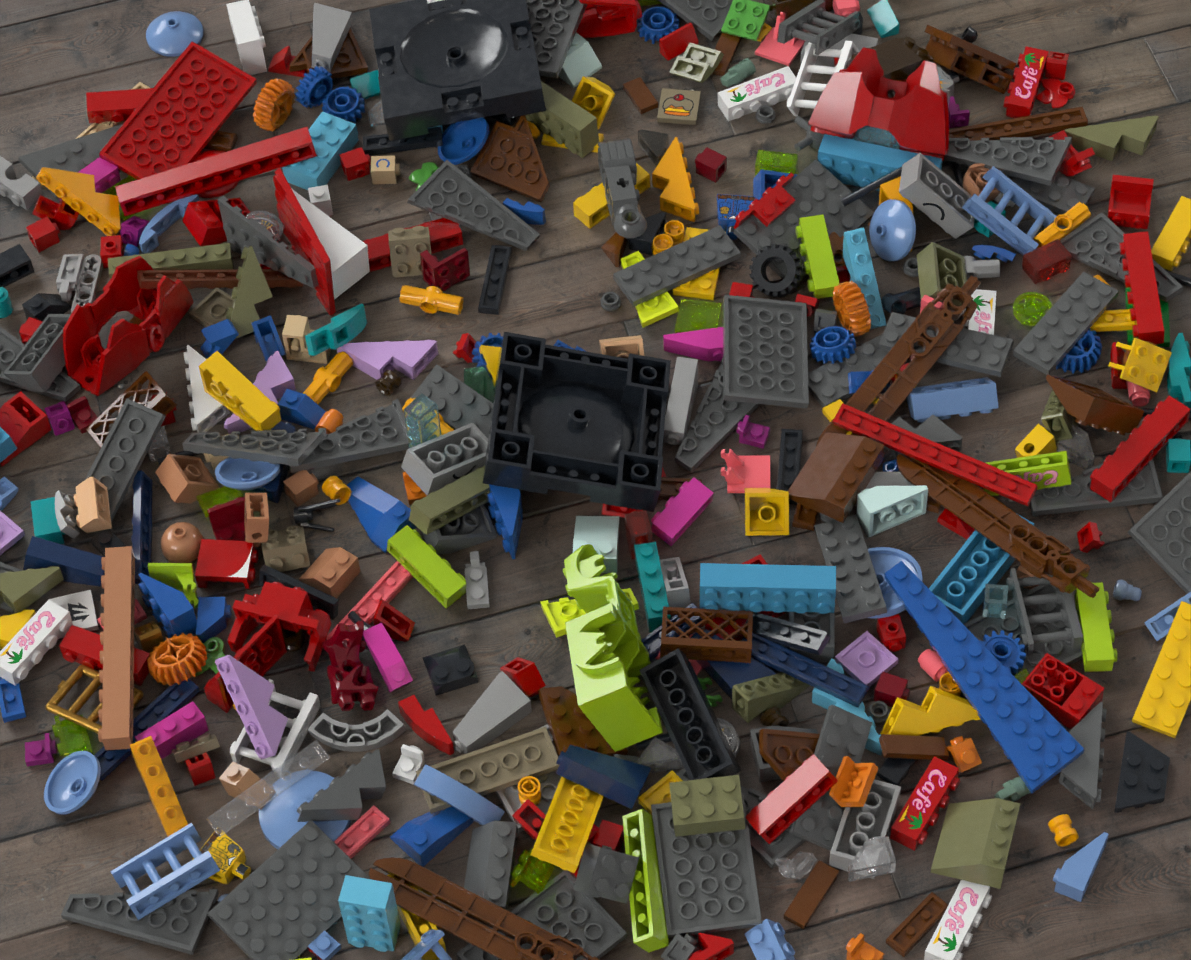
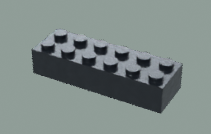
M678 648L640 669L639 671L689 779L697 780L733 776L740 772L741 768L688 656Z

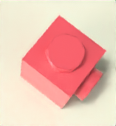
M833 0L834 13L847 17L855 11H860L858 0Z

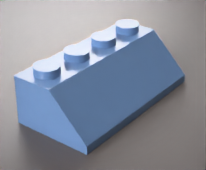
M988 377L915 387L906 397L910 416L920 423L927 420L931 415L942 420L949 419L954 414H959V416L963 417L970 416L975 411H980L982 414L991 413L993 409L998 408L996 383Z

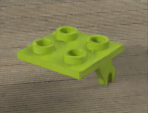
M148 563L149 577L183 592L190 604L194 603V609L198 608L199 600L197 599V586L192 563Z

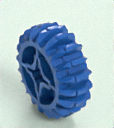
M1089 329L1060 361L1056 369L1063 368L1064 373L1070 370L1072 374L1078 370L1082 374L1084 369L1089 371L1091 366H1095L1097 360L1101 357L1102 343H1100L1101 340L1097 336L1096 330L1091 331ZM1088 347L1089 351L1085 352L1084 348Z

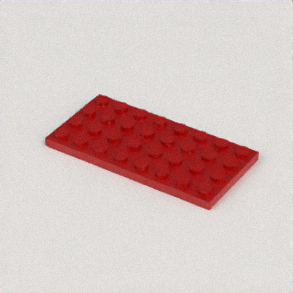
M192 41L105 145L99 156L137 180L192 163L256 85L257 79Z

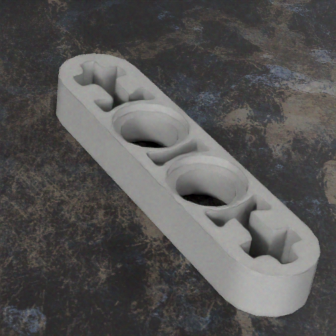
M89 255L83 261L71 313L77 304L84 306L88 302L92 304L95 301L103 270L102 260L98 255ZM87 278H94V281L91 283L84 282ZM90 294L88 299H80L81 295Z

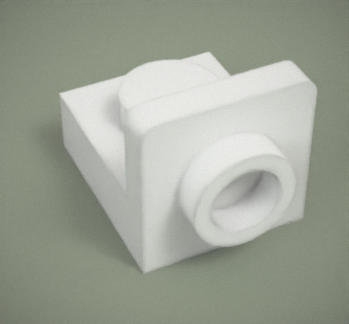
M403 744L401 747L402 755L392 772L393 778L414 784L417 779L416 771L421 770L425 763L424 753L416 746Z

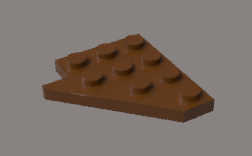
M927 25L924 31L931 35L930 39L987 64L990 61L995 62L994 67L1003 71L1006 68L1011 70L1015 68V62L930 25Z
M351 27L331 72H329L332 74V79L368 73V66ZM312 37L290 63V72L306 69L309 73V69L312 68Z
M526 116L520 117L515 128L497 121L470 172L473 176L541 203L550 184Z
M562 686L540 688L539 698L558 757L561 751L566 753L569 745L613 757L615 754L627 755V748L616 752L612 749L579 708L576 694Z
M761 729L759 730V753L778 776L785 781L787 776L795 772L806 759L814 754L820 734Z

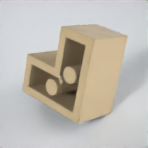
M287 315L282 332L287 360L328 364L331 348L316 356L309 355L305 335L315 331L310 330L308 317Z

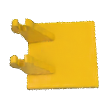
M1134 338L1132 346L1117 342L1116 347L1128 350L1130 354L1125 366L1109 362L1108 366L1122 371L1121 379L1157 392L1172 352Z

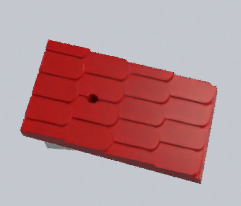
M278 168L273 176V181L276 188L275 196L278 202L277 211L280 228L291 243L293 253L301 255L314 266L319 284L315 287L317 291L316 296L328 314L332 316L336 313L335 299L370 272L368 246L294 191L282 170Z

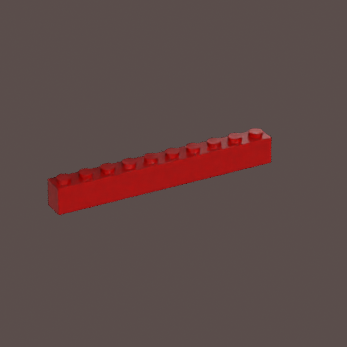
M304 127L125 183L115 188L124 216H128L313 158L317 155L308 127Z

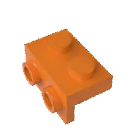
M844 756L836 775L838 782L831 788L830 796L840 807H864L878 767L875 763H854L849 756Z

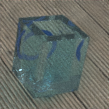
M985 584L983 617L1005 619L1008 585Z

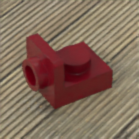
M85 396L75 399L67 405L73 422L82 434L87 432L86 428L98 418L89 406Z

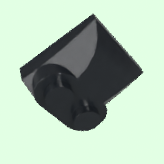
M465 644L422 657L436 696L478 683L474 663L471 661Z

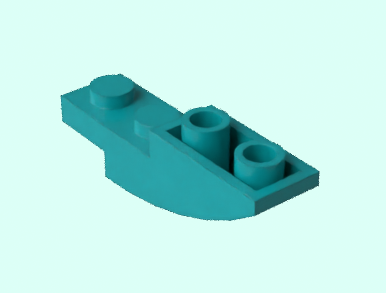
M359 304L331 318V323L305 335L309 355L316 356L329 348L336 350L362 332L367 324L364 304Z
M1178 333L1171 349L1172 354L1167 368L1168 395L1178 398L1179 402L1191 409V358L1189 357V343L1185 341L1183 333Z

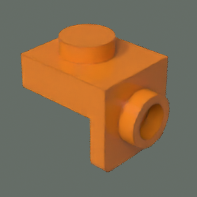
M959 736L950 740L951 744L946 746L947 750L951 752L959 772H964L982 764L972 738L963 739V736Z

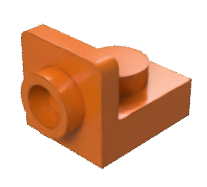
M403 472L409 505H412L416 500H420L427 495L406 472Z
M862 933L856 939L854 937L851 938L846 946L847 960H882L884 958V953L864 941L865 935Z

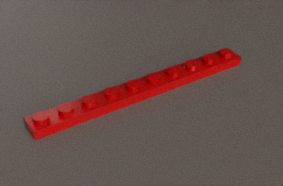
M842 403L833 419V424L857 435L865 436L890 449L1025 506H1029L1038 488L1032 482Z

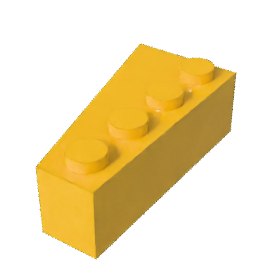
M218 351L199 365L205 392L254 430H271L281 421L279 406L267 398Z

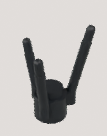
M340 499L294 507L295 524H301L303 528L334 532L332 527L312 524L309 521H313V511L339 506L336 503H339Z

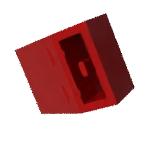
M240 197L228 199V204L233 208L235 206L239 207L247 219L254 217ZM218 200L189 202L182 221L200 247L221 244L227 241Z
M21 391L5 402L0 408V427L11 437L17 447L13 453L0 463V466H4L52 430L47 415Z
M1048 653L1045 654L1022 683L1059 723L1069 729H1073L1094 707L1102 702L1104 687Z

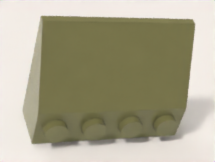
M999 798L950 803L941 830L931 873L1001 889L1017 824L1020 803Z

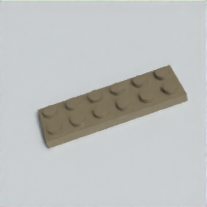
M543 727L430 767L484 796L518 784L523 777L533 776L536 778L556 771L560 765L556 764L558 755L547 728ZM422 769L416 771L417 777L419 776ZM423 791L431 814L452 807L436 796Z

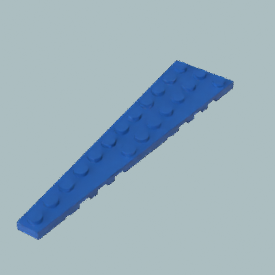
M902 561L884 573V578L904 604L907 612L914 618L920 631L925 634L933 650L938 653L942 663L969 703L977 711L982 722L987 725L995 741H998L1004 750V754L1008 760H1011L1017 773L1032 794L1084 753V748Z

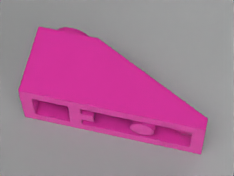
M723 327L663 335L664 351L708 362L721 361L723 358Z
M380 623L364 630L363 637L389 692L391 693L410 684L413 679L384 625Z

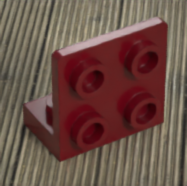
M466 248L440 262L435 255L432 256L427 250L420 253L423 280L428 286H435L442 291H446L454 284L464 281L470 276L469 257Z
M245 496L238 497L224 504L215 505L207 510L216 540L245 541Z

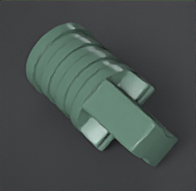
M748 58L743 59L720 78L721 83L726 87L741 83L756 72L753 62Z
M1019 776L1003 783L1004 789L998 791L994 797L1004 800L1011 799L1014 802L1031 792Z

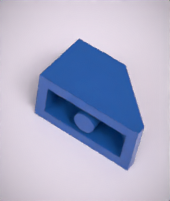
M290 389L285 390L278 403L282 420L314 430L326 412L306 394Z
M199 597L196 636L202 643H205L209 638L217 636L227 627V620L231 618L232 612L231 605H227L226 597Z

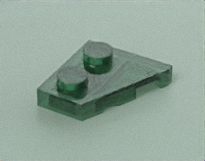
M485 367L464 368V384L493 403L495 385Z

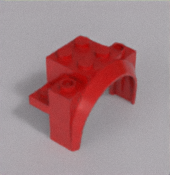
M265 582L260 595L245 594L243 601L235 600L232 608L236 619L227 640L233 652L237 653L248 634L260 624H266L274 615H277L282 629L299 632L300 629L308 630L307 634L310 635V643L304 657V662H308L309 671L315 672L323 649L322 644L327 638L332 623L329 614L320 609L313 610L308 593L300 587H286L279 582Z

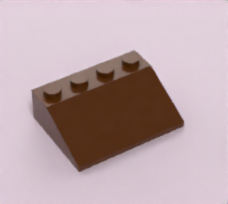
M1048 374L1046 376V380L1067 413L1076 418L1075 422L1084 426L1089 425L1096 429L1102 428L1108 432L1114 431L1124 436L1125 433H1131L1135 427H1138L1144 413L1143 410L1097 387Z
M826 432L789 488V499L844 523L857 502V495L867 487L882 463L884 445L865 436Z

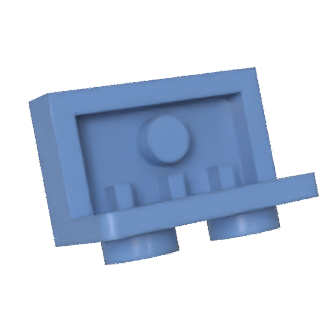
M765 919L762 921V924L756 925L744 933L757 960H795L793 956L795 951L784 937L785 931L780 923Z

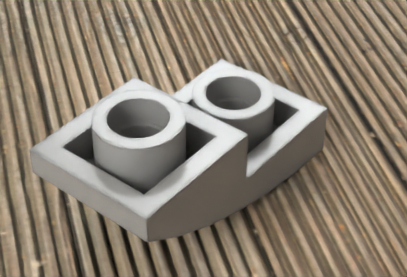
M58 490L55 494V514L58 526L63 533L75 538L80 532L76 526L77 521L74 518L78 514L74 497Z

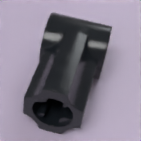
M916 287L898 294H885L881 299L883 310L890 314L892 312L904 314L907 310L921 306L920 288Z

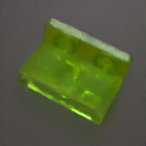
M59 715L54 716L56 724L52 725L55 738H60L61 743L57 744L60 757H66L77 751H88L93 754L86 728L66 719L60 721Z
M532 847L529 851L524 850L517 861L520 864H517L511 872L513 878L510 886L514 888L521 881L527 887L540 894L544 890L555 865L531 856Z

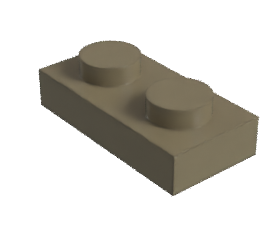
M210 733L198 736L197 740L191 743L185 741L177 744L176 748L172 749V753L176 762L179 763L216 749L220 745L215 734L210 735Z

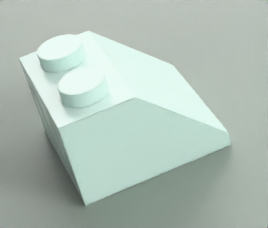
M578 33L574 36L559 77L572 88L579 85L582 76L590 77L602 68L589 42Z

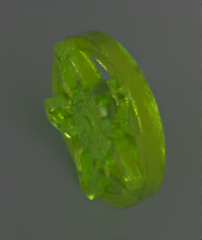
M1026 292L1015 299L1013 314L1021 324L1035 326L1042 319L1038 315L1043 317L1045 315L1044 311L1050 310L1052 304L1043 294ZM1025 299V303L1018 304L1021 300Z

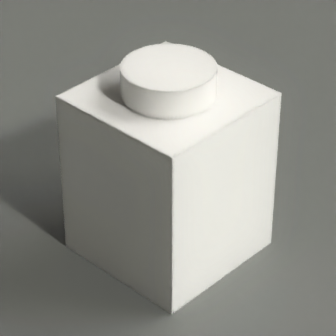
M328 185L308 188L310 203L326 215H333Z

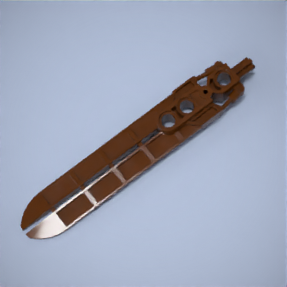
M971 275L961 288L957 285L955 287L952 284H947L937 294V297L928 303L846 405L865 412L877 397L879 401L868 414L887 422L943 352L960 334L967 320H970L973 316L977 304L973 301L971 295L981 284L978 278ZM940 299L944 300L941 311L934 306ZM952 300H959L962 305L956 306ZM963 314L964 318L961 324H954V320H958ZM926 331H934L936 337H930ZM914 346L922 347L924 352H916ZM908 359H910L911 362L902 372L900 368L905 364V362ZM895 374H897L898 378L893 382V384L884 393V395H882L881 391L891 381ZM832 420L820 435L817 445L826 432L847 434L848 430L834 425Z
M901 454L897 456L898 469L904 478L915 486L926 485L928 496L1018 560L1020 565L1035 577L1047 579L1051 585L1059 588V591L1063 593L1067 592L1070 594L1078 588L1089 597L1094 598L1099 588L1086 579L1090 573V566L1082 560L1076 559L1071 554L1069 547L1055 537L1044 534L976 484L907 456L908 458Z
M391 857L379 859L373 863L374 866L400 881L372 868L369 870L371 880L393 884L397 906L501 960H544L541 957L545 954L553 956L550 960H575L580 956L585 957L587 960H600L596 956L592 957L587 954L579 945L559 935L556 936L407 859ZM405 883L408 884V885H410V886H412V887H414V888H416V889H418V890H420V891H422V892H424V893H426V894H428V895H430L431 897H429V896H427V895H425V894H423V893H421V892H419V891H417V890H415V889H413V888H411V887L405 885ZM436 899L439 900V901H441V902H443V903H445V904H447V905H449V906H451V907H453V908H455V909H457V910H459L460 912H458V911H456V910H454V909H452V908H450V907H448V906H446V905H444V904H442V903L436 901ZM466 915H468V916H470V917H472V918H474V919H476V920H478V921H480V922H482V923L488 925L489 927H491V928H493V929L488 928L487 926H485V925H483V924H481V923H479V922H477V921H475V920H473V919L467 917ZM498 931L501 932V933H503V934H505V935H507V936H509V937H511V938H513V939H515V940H512V939H510V938H508V937H506V936H504V935L498 933ZM526 943L532 945L530 949H523L520 946Z

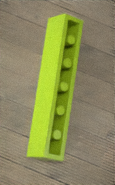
M640 809L626 814L622 818L625 852L628 855L639 857L629 894L633 943L649 953L668 946L669 942L653 817L645 810Z

